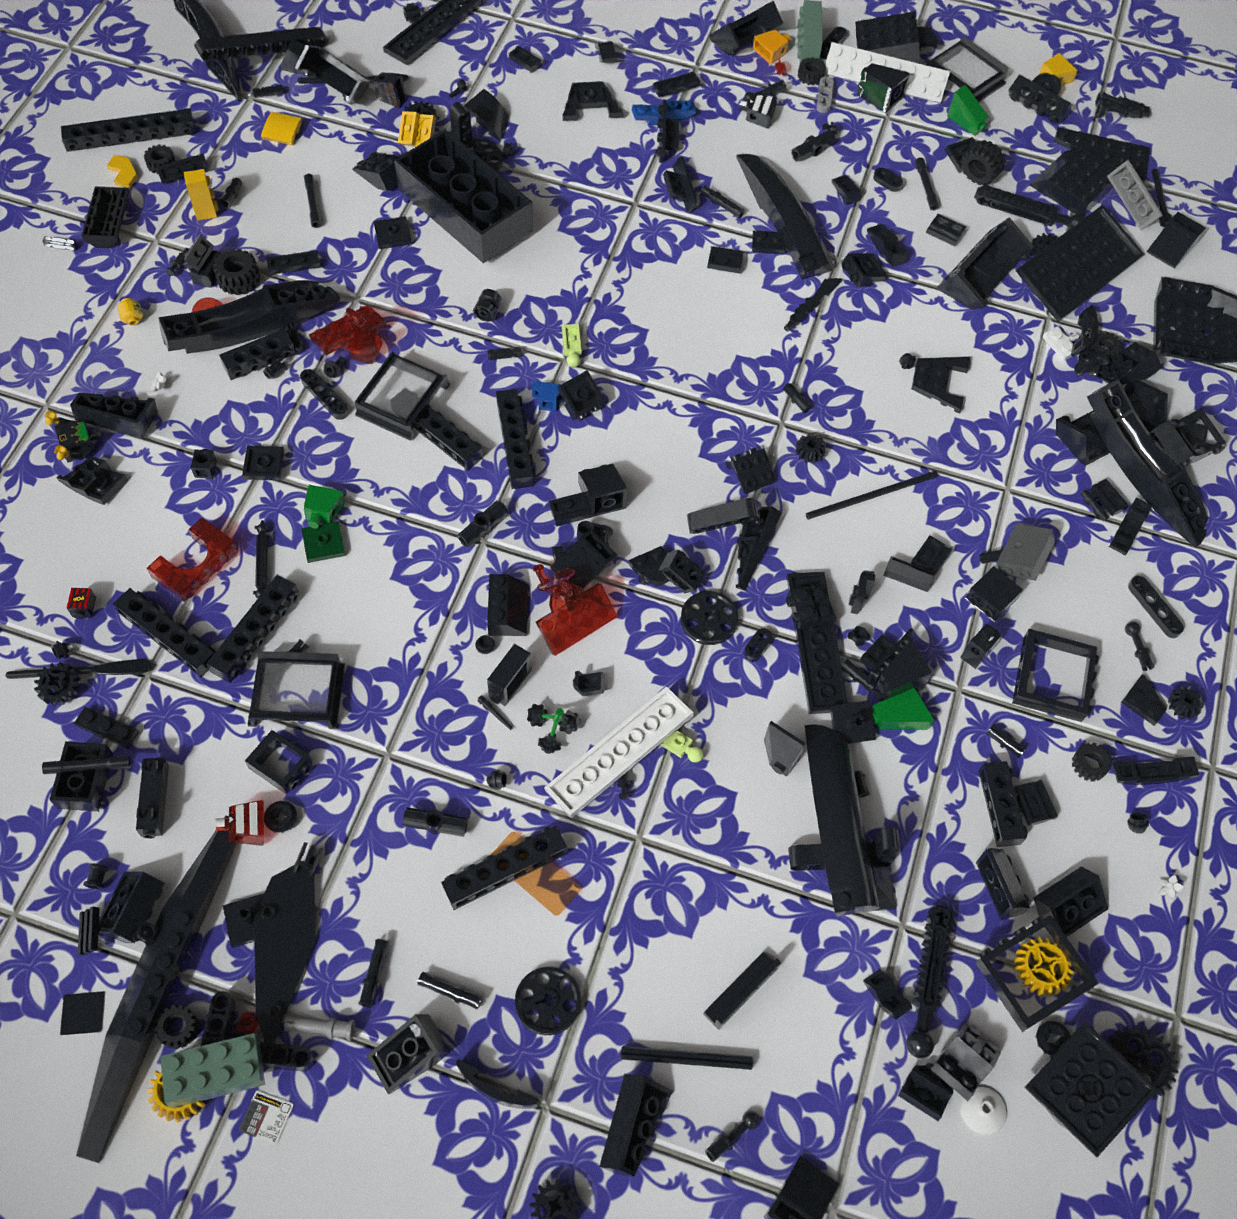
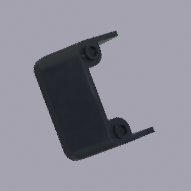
M773 0L754 12L732 23H728L708 36L711 42L725 54L729 53V55H732L738 51V47L754 40L755 36L783 24V21Z
M306 45L295 66L296 69L303 70V74L309 78H312V76L317 77L340 92L344 97L343 100L350 105L358 102L369 88L371 81L319 46Z

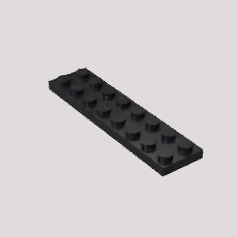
M440 0L383 46V52L405 65L409 64L482 4L484 0Z
M825 572L787 574L788 591L807 586L808 589L824 586L828 595ZM834 623L799 630L797 624H794L808 713H830L829 706L848 703Z

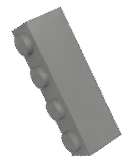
M1129 160L1107 176L1140 230L1163 217L1162 212Z

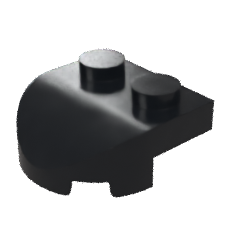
M662 546L628 560L629 566L638 575V580L641 584L653 583L654 586H661L669 582L658 571L667 555Z
M864 570L859 577L857 585L853 586L848 605L851 606L850 613L858 614L863 600H868L875 582L874 571Z
M927 1063L920 1066L917 1064L906 1077L898 1096L936 1121H939L949 1099L953 1095V1088L931 1070L934 1064Z

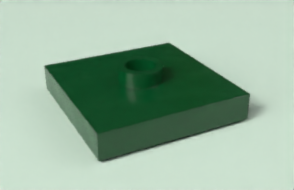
M339 521L322 524L318 528H301L308 563L345 556Z

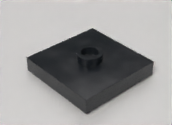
M406 216L373 221L379 249L412 244Z
M247 446L242 473L243 480L280 481L284 447Z

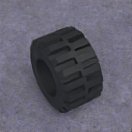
M986 140L977 141L962 156L961 169L964 170L963 173L967 176L968 180H972V183H977V185H987L997 178L1005 168L1004 164L1006 163L1005 155L1002 154L1001 148L997 147L998 145Z
M231 249V251H225L224 254L218 256V259H215L213 268L220 289L225 293L228 292L231 295L233 293L235 295L247 294L246 292H251L253 288L258 286L260 273L257 262L248 251Z

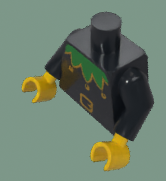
M47 411L45 414V423L47 425L56 423L54 427L60 445L55 447L54 453L57 454V459L64 460L65 458L67 463L74 460H83L87 455L95 451L93 440L103 438L99 427L89 430L85 421L68 420L62 417L57 418L56 413L53 411Z

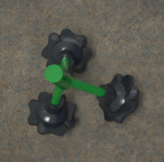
M533 704L532 708L528 709L527 721L530 722L531 726L542 727L543 723L547 722V719H553L554 722L551 733L544 738L538 739V746L546 754L560 751L561 743L556 740L555 734L557 725L560 726L559 730L561 732H566L570 735L572 731L576 732L578 729V725L581 722L578 719L579 715L572 713L570 710H567L565 714L561 708H558L555 714L551 715L547 714L548 711L544 709L543 704Z

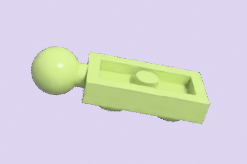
M579 324L562 325L564 356H568L567 364L570 367H577L580 364L579 355L582 352Z
M678 730L660 744L680 758L686 753L691 762L697 763L703 759L702 749L696 746L691 747L693 740Z

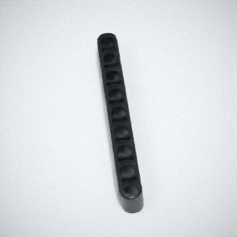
M308 27L201 38L195 42L194 47L202 60L211 61L286 52L292 39L305 46L313 45L324 48L328 45L329 39L320 27Z

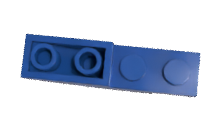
M666 100L667 119L680 121L696 113L692 101ZM632 105L631 110L635 120L647 121L648 126L657 125L660 115L657 114L659 105Z

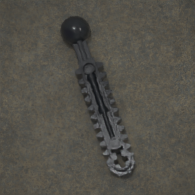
M989 185L978 187L974 196L979 205L1032 220L1044 226H1051L1052 222L1066 225L1069 230L1085 218L1082 214L1068 217L1056 213L1058 207H1055L1054 204L1048 205Z
M939 905L928 911V916L925 920L928 924L925 925L924 929L928 932H925L923 937L927 940L922 942L925 948H922L920 953L924 956L920 957L919 962L922 964L918 967V970L922 973H918L916 976L920 981H917L915 984L918 989L913 992V995L916 997L911 1001V1004L916 1007L915 1012L918 1013L916 1030L912 1031L906 1039V1047L909 1053L916 1058L923 1059L929 1057L934 1050V1039L929 1033L931 1015L941 1007L939 1001L942 999V996L938 993H941L943 988L939 985L944 983V979L941 976H944L946 971L942 968H945L947 963L943 960L948 958V954L945 952L949 950V946L946 944L950 942L951 938L947 935L952 933V930L948 927L953 925V914L948 910V907ZM938 916H940V920L942 921L940 925H937L939 923Z

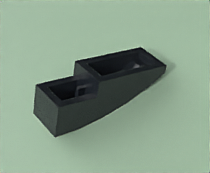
M882 224L867 228L871 241L886 262L892 267L907 262V250L898 244V237Z

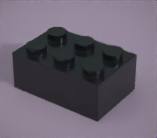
M65 741L60 761L113 757V753L107 744ZM110 769L57 773L49 800L57 809L99 812Z

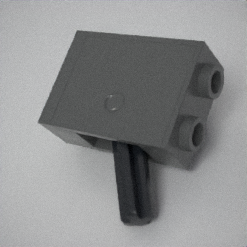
M1017 523L1004 549L980 554V562L984 564L997 561L999 570L1006 576L1036 581L1055 543L1053 530Z

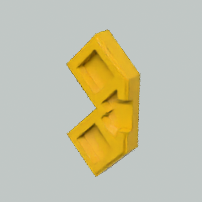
M114 154L107 164L108 170L119 172L114 179L115 185L130 189L138 178L129 158Z

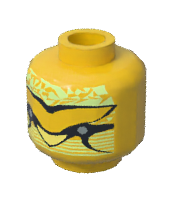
M132 298L121 300L117 306L120 320L123 323L133 326L137 325L143 318L140 303Z

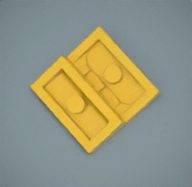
M403 111L398 144L416 147L433 137L436 117L434 115H422L417 112Z
M271 112L263 127L261 138L263 140L293 145L295 135L299 133L302 118Z

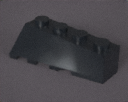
M624 1074L599 1167L614 1174L635 1177L647 1150L645 1144L648 1138L653 1137L656 1130L654 1124L658 1116L662 1117L665 1110L663 1104L666 1098L671 1097L673 1092L671 1089L643 1075Z

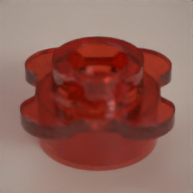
M778 58L779 62L775 63L777 74H782L784 77V71H786L785 63L781 62L780 58Z
M248 1011L243 1012L238 1020V1024L235 1025V1031L246 1035L255 1034V1030L259 1026L257 1017H254Z

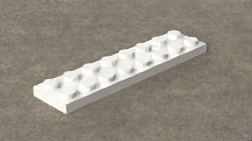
M831 43L825 64V75L859 83L863 68L871 63L911 73L905 95L941 103L950 71Z
M665 687L544 787L545 791L570 818L574 817L694 716L693 712L671 690Z

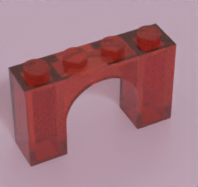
M203 517L188 529L192 539L207 550V556L201 564L194 568L182 569L174 566L160 555L147 567L152 579L183 602L191 598L202 585L209 581L213 574L220 571L223 565L239 551L233 539Z

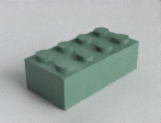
M804 0L803 6H800V19L797 22V28H800L797 32V38H799L797 42V59H800V62L808 57L809 59L811 57L819 59L822 46V1Z
M255 1034L160 1056L165 1104L171 1108L265 1085L260 1039Z

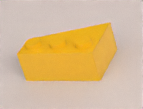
M204 169L184 172L186 187L197 221L217 218L216 211L219 208L217 200H214V190L210 187L212 186L210 176L206 175Z

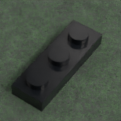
M693 71L654 82L652 88L660 98L698 87L701 81Z
M203 153L156 167L162 184L185 178L184 172L201 169L209 171Z
M317 250L267 257L269 274L320 267Z
M84 707L73 723L84 731L126 749L130 748L139 734L136 728L87 707Z

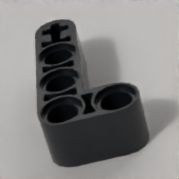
M746 498L687 514L690 534H699L744 522L748 525H757L764 522L761 503L754 498Z

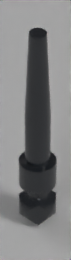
M483 695L478 697L477 702L479 704H483V707L487 711L489 710L508 729H513L492 707L493 705L486 701Z

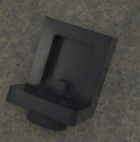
M575 671L573 687L582 696L604 693L605 675L602 672L583 675L580 671Z

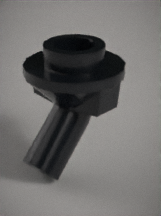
M340 356L336 362H326L323 367L325 374L330 378L337 377L341 372L340 367L346 359Z

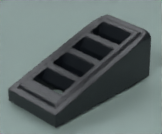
M846 175L831 179L832 184L846 205L860 201L861 190Z

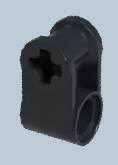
M581 521L578 524L577 540L585 534L582 532H587L591 528L610 546L609 539L614 532L611 527L589 521Z

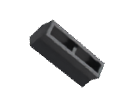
M891 556L883 576L928 592L936 572Z

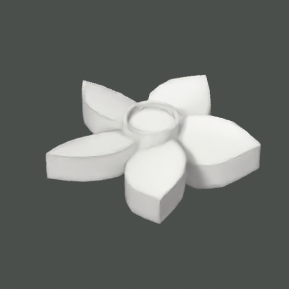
M158 372L155 379L151 380V383L154 384L150 390L151 392H154L156 388L161 390V386H165L166 377L161 372Z
M1175 875L1170 877L1169 881L1160 879V883L1164 888L1160 890L1159 895L1169 894L1175 900L1176 892H1181L1184 889L1178 883Z

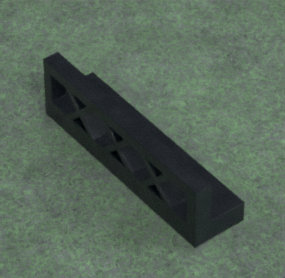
M763 951L704 1011L703 1015L720 1030L778 970L782 962L778 958L773 961Z

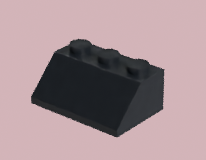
M489 574L488 636H527L528 584L509 574Z
M986 849L975 863L1000 920L1003 921L1025 914L1030 909V902L1027 895L1021 889L1018 875L1012 869L1010 857L1006 855L1004 849Z
M1082 866L1033 898L1038 915H1042L1043 918L1051 915L1066 937L1108 910L1099 875Z
M144 871L124 872L99 919V934L124 943L135 944L132 935L137 931V923L140 921L146 922L151 917L152 908L156 900L162 895V888L165 883Z

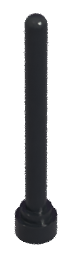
M1154 168L1152 170V177L1159 208L1163 214V217L1159 219V224L1161 227H1165L1171 220L1172 215L1167 212L1158 169Z

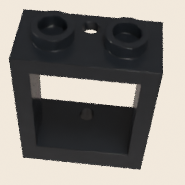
M515 643L487 679L489 698L494 703H500L506 706L532 671L531 653Z
M273 730L267 734L245 760L248 769L286 795L290 790L292 791L296 788L299 779L303 774L306 775L311 770L313 764L310 755ZM278 745H281L300 758L283 780L261 766Z

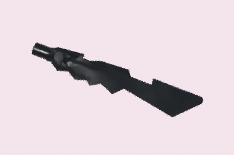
M824 279L815 295L806 298L805 303L800 304L795 309L794 314L790 315V321L784 326L785 331L788 332L794 326L801 323L807 314L820 305L822 297L824 295L829 296L843 279Z

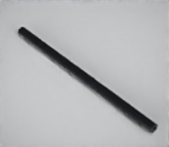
M932 471L807 512L806 518L809 520L937 478L938 474L936 471Z

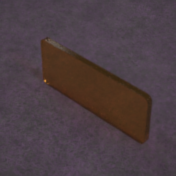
M511 832L491 855L495 856L501 853L507 846H515L521 843L523 838L517 833ZM523 853L519 855L518 858L520 860H525L528 858L529 855ZM502 863L499 868L507 869L510 864ZM549 863L514 881L554 916H559L580 892V886L553 863Z

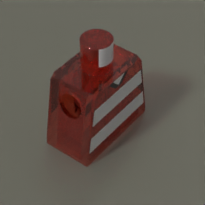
M264 800L230 806L229 818H216V831H229V842L264 846Z

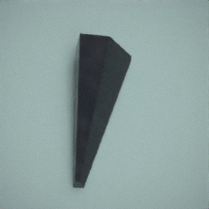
M773 506L762 507L763 523L757 525L741 523L743 528L742 533L739 535L738 559L740 560V568L737 569V574L739 575V581L736 584L737 589L745 591L782 513Z

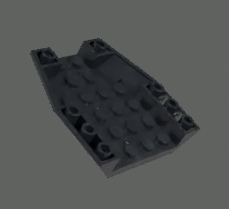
M1161 277L1154 301L1153 351L1157 355L1206 364L1237 362V296L1212 285Z

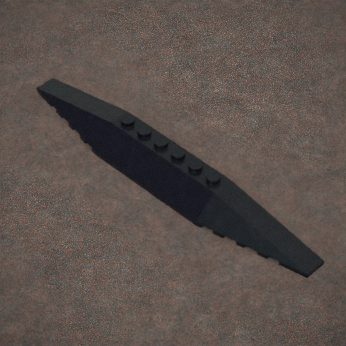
M229 816L224 817V827H217L159 914L155 923L159 930L153 938L154 943L151 946H145L105 1035L78 1145L77 1157L99 1163L155 1035V1020L159 1018L158 1015L164 1007L192 940H196L241 834L235 831L236 818L229 825Z

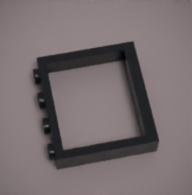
M1028 629L1022 641L1012 704L1082 722L1086 716L1090 715L1092 705L1089 704L1090 699L1094 695L1092 683H1094L1097 672L1094 671L1099 660L1097 647ZM1034 644L1087 658L1080 707L1026 692Z
M1042 915L1031 922L1033 926L1028 929L1025 926L1014 932L1015 937L1010 940L1007 937L996 943L998 947L991 951L990 948L985 949L979 953L981 958L975 962L1022 1032L1099 984L1051 915L1043 918ZM1045 927L1083 983L1028 1017L990 960Z

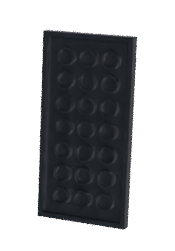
M1101 205L1021 265L1016 272L1056 321L1059 322L1142 257L1144 253L1105 206Z

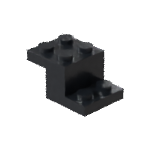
M965 1022L956 1036L940 1053L931 1070L965 1100L969 1101L979 1084L995 1067L1001 1052L998 1051V1047L993 1042L984 1039L977 1028L972 1025L969 1026Z

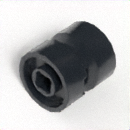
M484 289L473 308L474 315L482 321H492L502 302V297L495 290Z

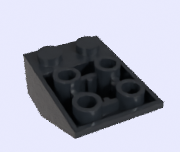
M372 152L368 155V158L359 161L352 168L354 172L377 189L388 191L397 184L394 160L400 156Z
M1177 212L1149 247L1147 253L1175 269L1198 243L1206 227Z
M1134 342L1128 345L1121 353L1114 356L1110 360L1109 365L1101 366L1097 378L1107 384L1119 379L1121 385L1148 379L1160 370L1162 366L1154 351Z
M590 528L550 568L578 594L618 554Z
M800 1155L765 1213L764 1218L822 1219L840 1183Z

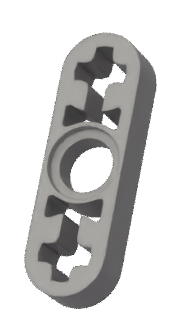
M822 77L820 79L816 106L817 111L820 113L830 111L834 82L830 77Z

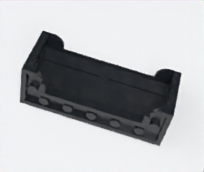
M1008 217L989 230L937 287L941 292L971 310L977 307L982 308L988 303L987 295L1020 259L1025 260L1031 255L1030 251L1034 246L1012 219Z
M1135 381L1125 385L1124 391L1149 433L1167 421V393L1142 381ZM1094 410L1073 421L1066 415L1056 419V435L1080 463L1085 466L1110 453L1090 417Z

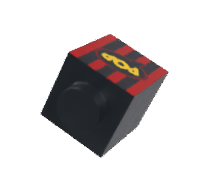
M71 588L66 608L71 616L76 619L92 618L96 596L91 588Z

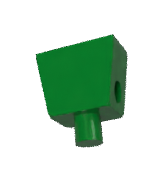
M309 484L304 503L305 518L309 520L308 525L310 527L318 528L320 523L327 524L333 522L345 504L343 491Z

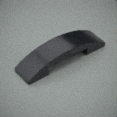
M1092 304L1079 314L1077 324L1082 327L1080 339L1073 344L1071 356L1073 357L1090 346L1097 336L1098 318Z
M1136 497L1117 529L1109 547L1126 556L1152 505Z
M1195 757L1174 758L1172 761L1134 764V761L1113 763L1116 780L1120 784H1162L1199 776Z
M457 1059L456 1065L463 1078L484 1097L511 1108H538V1099L521 1090H518L515 1098L476 1079L479 1074L478 1069Z

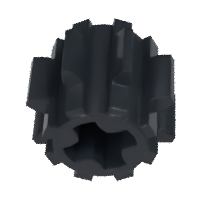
M409 3L406 7H403L406 22L410 21V23H413L421 17L418 4Z

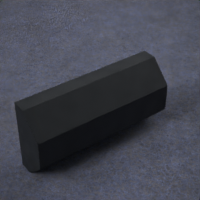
M94 187L81 235L83 241L95 248L108 249L117 242L130 193L128 188Z

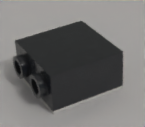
M993 566L970 588L965 599L992 621L996 622L1018 600L1024 589Z

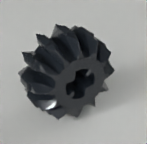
M808 433L807 436L802 435L800 440L797 441L795 452L799 455V460H805V464L808 461L814 464L815 461L820 462L822 457L825 456L826 443L823 442L822 437L817 438L816 434L811 436Z
M1181 686L1171 693L1167 702L1171 704L1169 709L1175 711L1173 716L1180 715L1181 720L1185 718L1190 720L1201 713L1204 703L1201 702L1203 697L1197 695L1198 690L1193 692L1191 686L1186 689Z

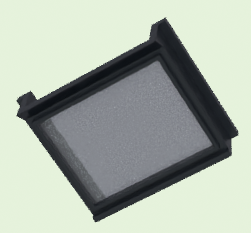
M965 36L933 59L927 60L926 66L950 71L948 79L960 88L964 85L967 86L978 103L1006 85L1004 80L1008 67Z
M392 351L355 400L357 410L355 416L411 441L414 437L413 425L440 387L447 390L450 386L447 374H439L396 355Z
M258 651L256 675L248 715V727H256L257 720L326 722L329 729L337 730L345 663L340 662L338 654Z

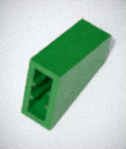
M964 85L954 92L947 117L974 136L984 132L987 128L989 116L968 87Z
M915 688L874 704L871 709L873 724H876L879 730H928L934 722L933 717Z

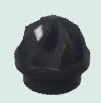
M499 769L490 772L486 779L487 784L495 790L505 788L507 784L506 773Z
M1132 813L1127 820V824L1133 833L1141 834L1146 831L1149 821L1145 814Z

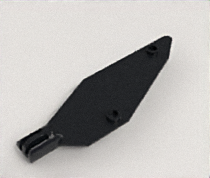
M307 842L303 843L293 866L271 877L254 916L255 1014L263 1042H275L316 941L314 872L324 849L319 848L312 865L310 860L316 846L311 845L305 862L301 861L308 845ZM276 1008L278 1009L279 1013L277 1015H272L270 1013V1010Z

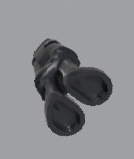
M1100 91L1095 100V106H1097L1095 117L1097 118L1103 117L1106 111L1117 112L1124 118L1150 116L1149 106H1144V103L1128 99L1127 97L1119 96L1117 98Z

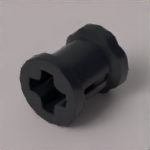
M91 863L89 865L88 879L84 881L83 885L90 889L102 890L105 873L109 871V867Z

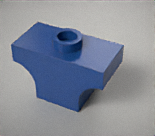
M533 381L532 397L539 401V410L556 412L558 404L564 402L557 389L561 384Z

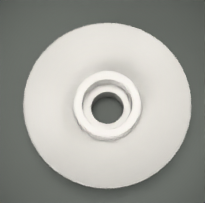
M977 1087L969 1101L964 1098L962 1099V1117L972 1130L981 1134H991L1003 1126L1006 1120V1106L1000 1095L994 1090L987 1087ZM983 1105L989 1107V1113L983 1111Z

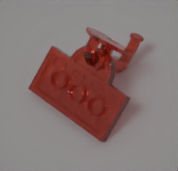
M369 305L362 306L356 311L348 307L344 317L331 322L321 329L315 330L309 334V337L325 355L342 348L348 350L354 360L372 364L382 346V339L377 329L385 326L386 323L384 318Z
M542 564L533 567V571L540 581L537 589L545 591L550 595L549 606L551 612L535 623L552 655H558L618 617L601 583H597L584 591L578 585L569 583L570 578L575 573L574 569L567 568L547 578Z

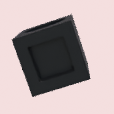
M194 450L190 467L194 478L213 479L217 463L213 450Z

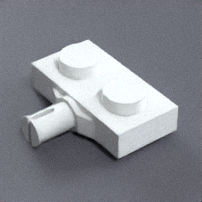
M1057 326L1045 332L1043 338L1062 361H1065L1072 357V342L1079 339V335L1075 332L1067 336Z

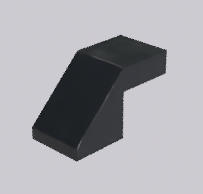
M612 41L595 43V49H598L599 62L617 61Z
M879 969L863 980L864 985L882 1010L893 1019H898L913 1008L911 1002L897 992L893 979Z

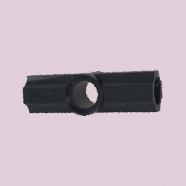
M830 130L816 137L813 135L807 137L803 144L792 149L793 159L797 162L811 155L815 157L820 155L824 148L836 142L834 132Z
M496 500L484 512L477 513L474 516V521L457 535V538L462 545L470 547L481 536L488 535L492 527L508 513V509L501 501Z
M407 807L402 824L405 827L427 830L432 834L444 833L465 837L468 818L443 814L439 810L425 811ZM434 819L440 820V823L437 825L430 824Z

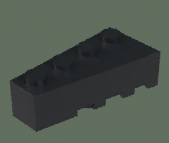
M78 393L70 404L74 419L77 421H85L87 424L139 438L144 436L158 415L154 398L139 400V397L124 399L117 395L103 397V394Z

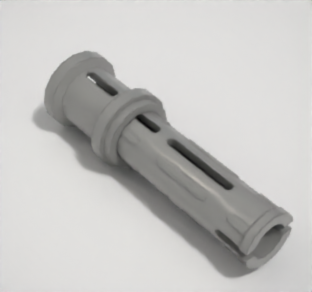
M287 1016L286 1021L288 1023H285V1031L324 1034L329 1039L341 1037L347 1038V1041H352L355 1032V1020L343 1022L337 1021L336 1018H331L328 1021Z

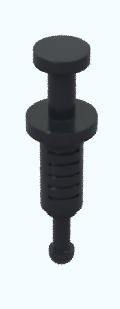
M187 247L184 248L182 253L178 254L175 260H171V268L166 270L169 276H173L175 274L174 270L181 268L180 264L185 258V253L188 251Z
M628 771L617 782V786L621 788L619 799L622 800L629 798V794L626 793V788L630 787Z

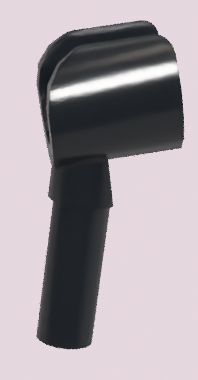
M463 79L457 82L458 88L449 94L450 98L460 91H467L466 82Z

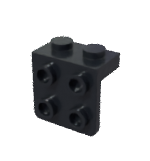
M756 447L746 450L745 455L736 454L730 457V461L725 462L727 469L734 468L744 494H749L776 481L764 448L759 450Z

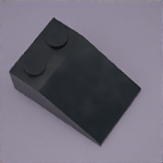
M415 1014L366 1056L387 1094H391L435 1066L451 1051L430 1015Z

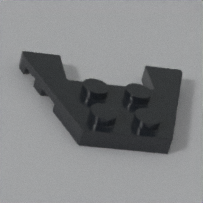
M603 81L577 82L571 85L562 120H577L576 109L607 107L609 118H623V111L619 109L616 100H613L610 91Z
M970 357L918 358L911 389L929 399L934 398L940 401L941 405L945 407L948 405L954 408L955 412L960 413L964 397L946 393L950 370L967 373Z

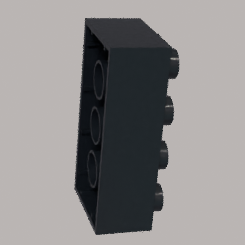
M446 129L394 160L398 190L482 263H485L533 231V202Z

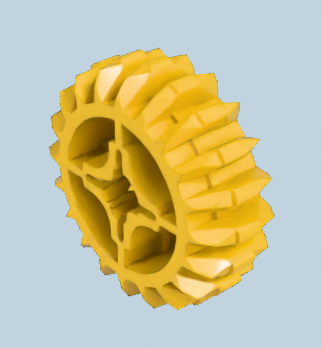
M1037 937L1035 941L1029 939L1027 944L1023 943L1020 946L1021 949L1016 951L1018 957H1015L1013 961L1017 964L1014 967V971L1020 972L1017 979L1024 980L1022 987L1030 986L1029 993L1037 990L1038 996H1042L1045 993L1046 997H1050L1052 993L1058 995L1060 990L1064 991L1067 988L1066 984L1071 983L1072 979L1069 976H1072L1074 971L1069 968L1072 965L1067 961L1060 948L1057 947L1055 941L1050 944L1049 938H1045L1043 941L1041 937ZM1030 954L1033 957L1031 959L1033 962L1032 968H1029L1028 958ZM1040 965H1041V966H1042V965H1044V966L1049 965L1047 968H1044V969H1043V968L1041 967V968L1037 969ZM1055 965H1057V967H1058V977H1057V980H1056V978H1055V975H1056V974H1055V972H1054V966H1055Z
M154 1071L157 1079L149 1080V1083L154 1085V1087L147 1090V1093L153 1095L148 1099V1102L154 1103L151 1109L154 1112L158 1111L160 1118L166 1115L167 1121L170 1122L174 1118L176 1122H180L183 1115L186 1120H190V1112L198 1115L199 1112L196 1108L198 1106L202 1108L206 1106L205 1103L199 1101L181 1107H168L163 1100L162 1072Z

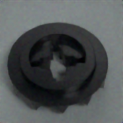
M274 802L268 806L264 813V823L274 833H284L287 830H292L294 824L297 823V810L290 802ZM280 810L284 816H287L283 818L282 824L276 819L279 817Z
M1046 1021L1037 1028L1035 1038L1037 1039V1046L1042 1049L1043 1053L1051 1055L1071 1035L1063 1024L1057 1021ZM1050 1034L1053 1037L1060 1036L1056 1041V1045L1053 1042H1046L1050 1038Z

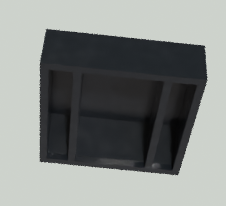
M916 11L855 21L857 49L921 64Z
M1084 147L1063 152L1030 183V186L1072 213L1085 216L1114 188L1107 176L1117 167Z

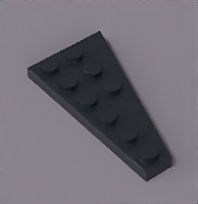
M1057 127L1054 138L1055 143L1070 150L1084 147L1117 168L1129 160L1144 183L1149 147Z

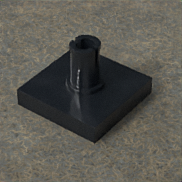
M869 700L829 706L833 730L839 733L847 744L876 740Z
M264 893L223 905L230 946L232 948L254 942V916Z

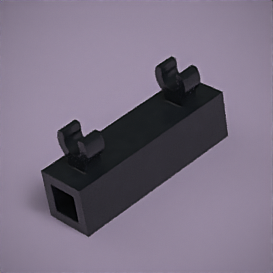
M144 758L141 765L142 773L136 812V831L141 837L146 839H152L163 834L169 764L165 758Z

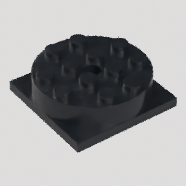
M1086 1021L1078 1027L1060 1048L1050 1055L1044 1066L1024 1086L1049 1112L1052 1118L1068 1130L1096 1158L1158 1091L1147 1078ZM1086 1082L1091 1083L1093 1086V1092L1090 1095L1084 1094L1083 1085Z

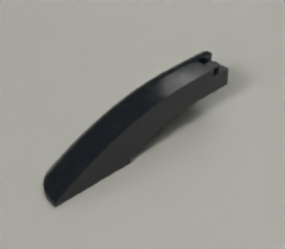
M173 0L176 11L191 25L199 39L224 36L219 24L200 0ZM234 59L205 61L206 67L239 102L242 101L240 82Z
M736 155L759 208L765 212L776 230L780 233L801 279L831 272L833 267L820 238L802 204L785 179L767 160L757 155Z
M311 280L263 285L262 289L223 305L196 312L158 317L159 326L168 352L185 349L186 353L189 354L232 346L285 329L287 324L292 323L295 325L341 301V298L331 287H324L319 285V282Z
M1119 379L1092 392V394L1087 396L1094 410L1090 417L1123 473L1164 521L1191 545L1198 547L1204 540L1207 532L1204 530L1207 515L1204 504L1186 469L1176 465L1143 425Z
M816 724L804 725L815 810L835 914L838 917L880 909L865 834L859 790L848 744L839 733L829 727Z

